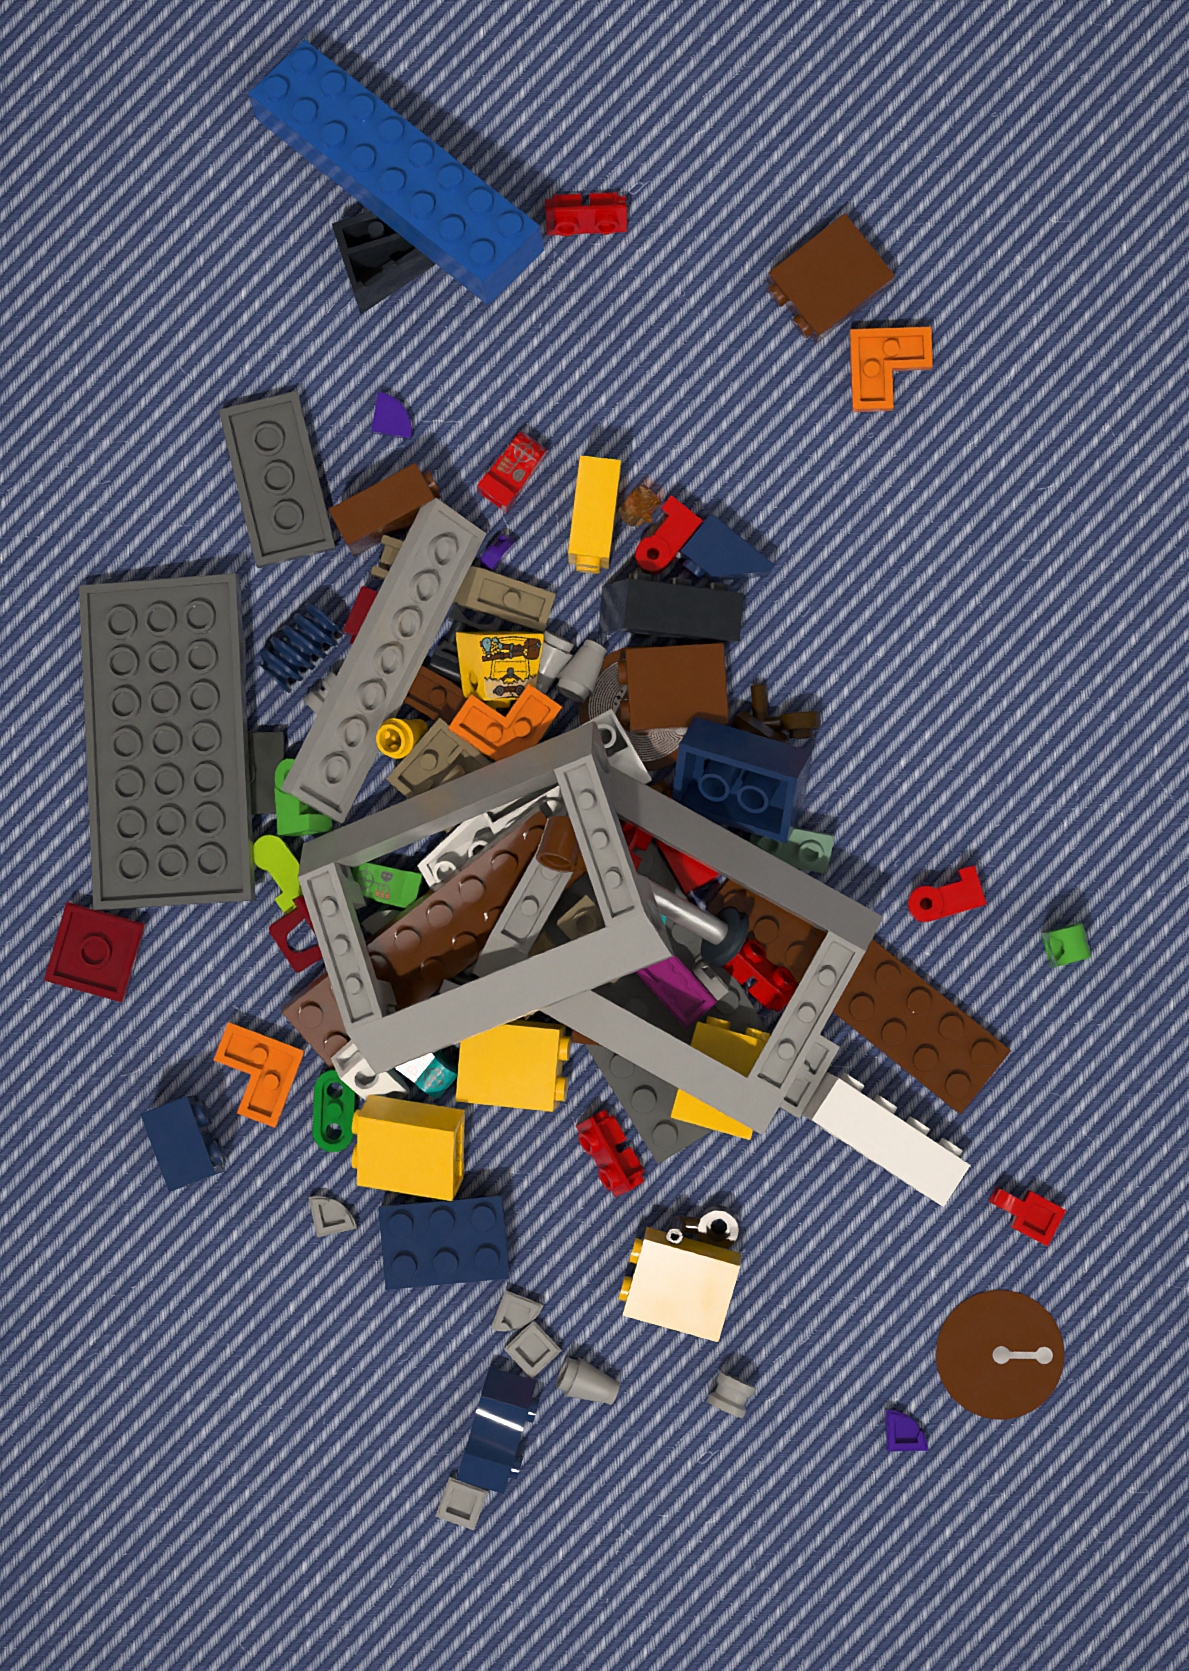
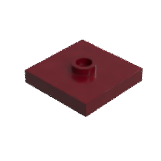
M66 902L43 981L124 1003L146 924Z

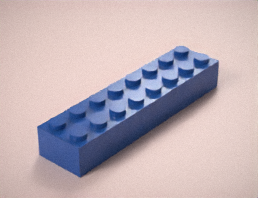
M305 39L248 93L255 118L486 305L489 306L544 251L541 228L536 222Z

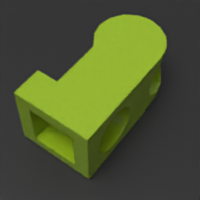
M274 835L260 837L253 845L254 863L262 870L269 872L283 891L274 900L282 911L288 914L297 908L292 899L303 895L298 880L300 862L288 845L279 837Z

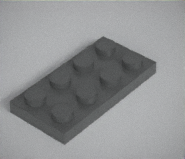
M298 391L220 409L221 423L256 567L262 568L336 550Z

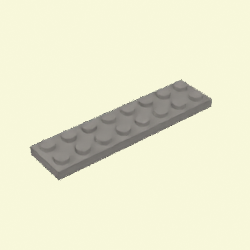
M435 498L420 508L281 787L282 791L342 824L379 752L376 743L379 727L384 721L396 717L486 536L484 531L439 499Z

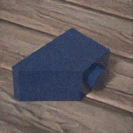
M712 513L680 551V557L685 560L682 563V567L698 580H701L703 576L711 582L766 577L773 571L775 566Z

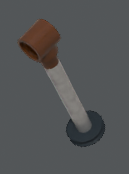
M557 815L550 816L543 831L536 853V860L542 866L557 872H577L581 869L588 873L570 818ZM649 879L660 914L702 937L700 949L701 956L705 961H711L715 966H723L738 954L744 945L749 930V918L745 912H739L735 906H728L722 909L716 916H713Z

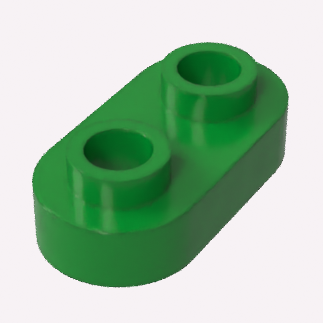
M336 1070L323 1073L317 1079L314 1086L313 1138L316 1144L327 1152L344 1150L351 1144L354 1138L352 1121L355 1113L356 1092L339 1078ZM334 1082L339 1083L343 1087V1094L337 1099L332 1098L328 1093L330 1084ZM332 1123L338 1124L342 1129V1134L338 1139H331L327 1135V1128Z

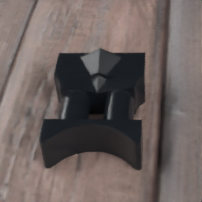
M454 603L449 615V622H452L451 628L445 641L435 648L428 669L442 677L462 684L456 632H466L467 629L474 632H498L501 628V621L498 620L485 625L473 623L462 614L458 603Z

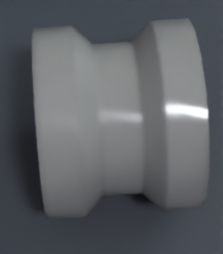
M719 1371L716 1378L718 1386L715 1392L709 1394L706 1402L743 1419L746 1414V1401L749 1397L754 1396L757 1388L737 1377Z

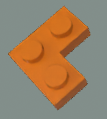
M931 327L850 329L852 412L893 411L892 371L931 370L933 367Z
M528 684L509 713L504 717L471 694L449 725L448 730L494 762H497L537 745L562 709V706Z
M228 1022L214 1061L251 1074L237 1114L277 1128L306 1051Z

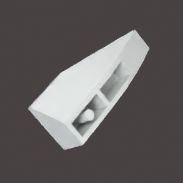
M612 709L587 722H596L612 767L645 785L652 781ZM558 782L460 824L417 865L430 889L536 806H539L548 818L558 815L564 804Z

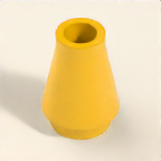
M391 718L384 721L379 727L376 743L383 754L391 758L400 759L407 756L413 750L414 746L429 729L427 724L418 718L412 720Z

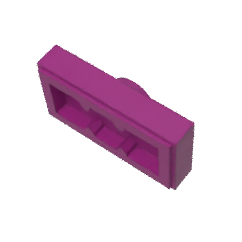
M675 955L635 972L686 1030L717 1003Z

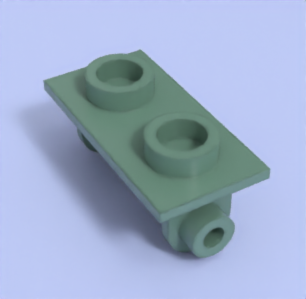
M795 827L787 843L753 833L750 834V843L795 868L827 874L835 835Z

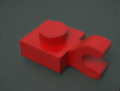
M995 1187L988 1202L1015 1215L1009 1227L1047 1247L1067 1211L1029 1190L1026 1192L1023 1200H1020Z

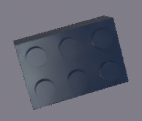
M695 717L679 743L672 800L708 820L787 843L802 815L812 751Z
M503 1194L454 1198L453 1201L431 1200L388 1204L378 1207L385 1290L510 1278Z

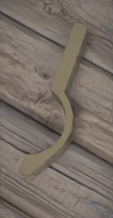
M382 535L380 543L385 545L378 567L372 566L370 574L385 580L404 541ZM470 566L452 604L458 603V606L543 633L556 594L479 567Z

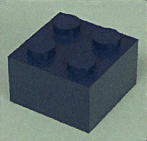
M196 1095L186 1096L140 1114L169 1192L224 1172L222 1163L227 1162V1157L219 1139L212 1140L207 1125L212 1124L213 1120L205 1100L198 1101Z

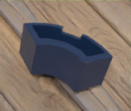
M489 1367L457 1476L458 1481L504 1494L508 1479L517 1480L524 1456L516 1454L525 1421L534 1422L540 1399L532 1397L536 1380Z

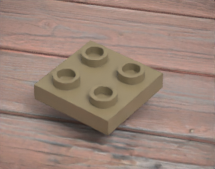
M439 718L386 780L406 798L410 799L493 763L477 749L448 730L449 725ZM454 825V826H452V827H449V828L445 829L444 831L449 834V832H450L456 825Z

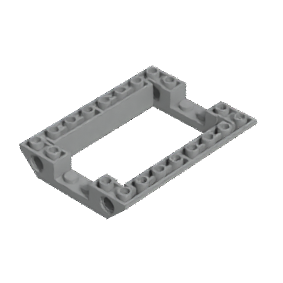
M596 722L587 723L303 843L298 880L346 1033L375 1074L386 1072L674 957L649 879L636 873L613 804L622 800ZM558 782L606 927L395 1012L394 1007L397 1006L391 983L377 980L355 912L356 909L364 907L366 904L359 883L354 882L350 867L359 866Z
M611 766L622 800L613 803L618 818L822 930L827 935L814 955L806 973L771 1036L764 1045L748 1077L741 1075L591 990L543 1008L540 1011L763 1135L865 954L883 916ZM565 802L557 816L569 817ZM535 854L492 930L472 973L479 977H484L531 958L528 956V953L534 943L538 942L549 922V916L574 872L564 873L548 869L538 863Z

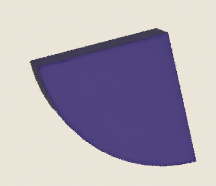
M378 392L371 432L373 434L412 440V425L405 408L392 396Z
M507 533L501 534L494 545H490L480 557L482 566L491 572H495L517 544V541Z
M885 1409L887 1452L928 1451L927 1440L922 1429L910 1416L897 1410Z

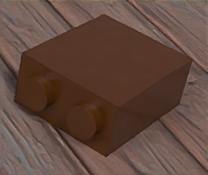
M844 213L768 272L767 282L769 286L766 289L779 307L785 304L795 316L791 321L798 332L805 339L811 336L817 344L893 284L895 275Z
M413 463L328 510L351 554L355 557L380 544L382 535L393 537L411 527L420 508L435 498L440 499L441 496L429 470L420 472L416 463Z
M723 643L625 649V660H617L619 684L627 685V700H620L621 725L629 724L630 734L687 731L695 717L726 726L729 725Z

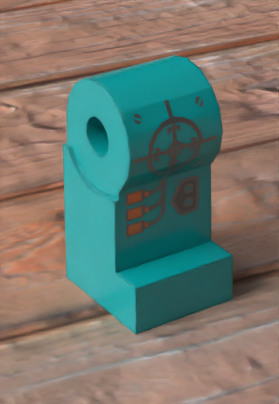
M442 1050L395 1068L412 1080L422 1091L434 1098H440L458 1077V1066L442 1053Z

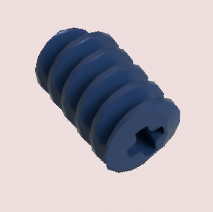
M310 602L305 604L310 616L309 618L298 613L293 616L298 627L297 630L284 625L282 630L286 640L283 641L275 636L270 639L275 650L274 652L264 648L259 650L263 663L258 664L288 693L292 691L288 678L291 677L301 682L304 677L299 667L302 665L313 670L315 665L311 655L314 654L324 659L327 654L322 644L325 642L336 647L338 642L334 632L338 631L344 634L316 605Z

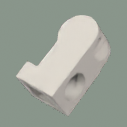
M352 1040L331 1057L339 1078L365 1101L369 1095L402 1100L410 1093L409 1087L394 1069L375 1074Z

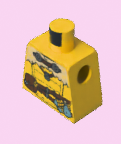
M524 631L456 632L462 690L465 698H469L472 694L479 700H486V705L506 717L510 711L511 700H517L528 684L536 688L544 634Z

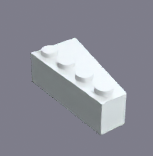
M826 1072L803 1111L802 1116L817 1123L831 1135L849 1144L863 1156L884 1167L885 1170L944 1207L970 1167L968 1163L959 1158L963 1151L944 1138L939 1143H936L926 1135L930 1129L909 1116L906 1122L895 1116L894 1113L897 1107L881 1096L876 1095L871 1100L862 1094L861 1091L864 1085L848 1074L843 1073L838 1078Z

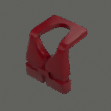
M303 895L292 899L297 909L269 927V933L297 973L302 972L323 958L319 945L300 953L293 952L287 945L289 933L304 919L315 934Z

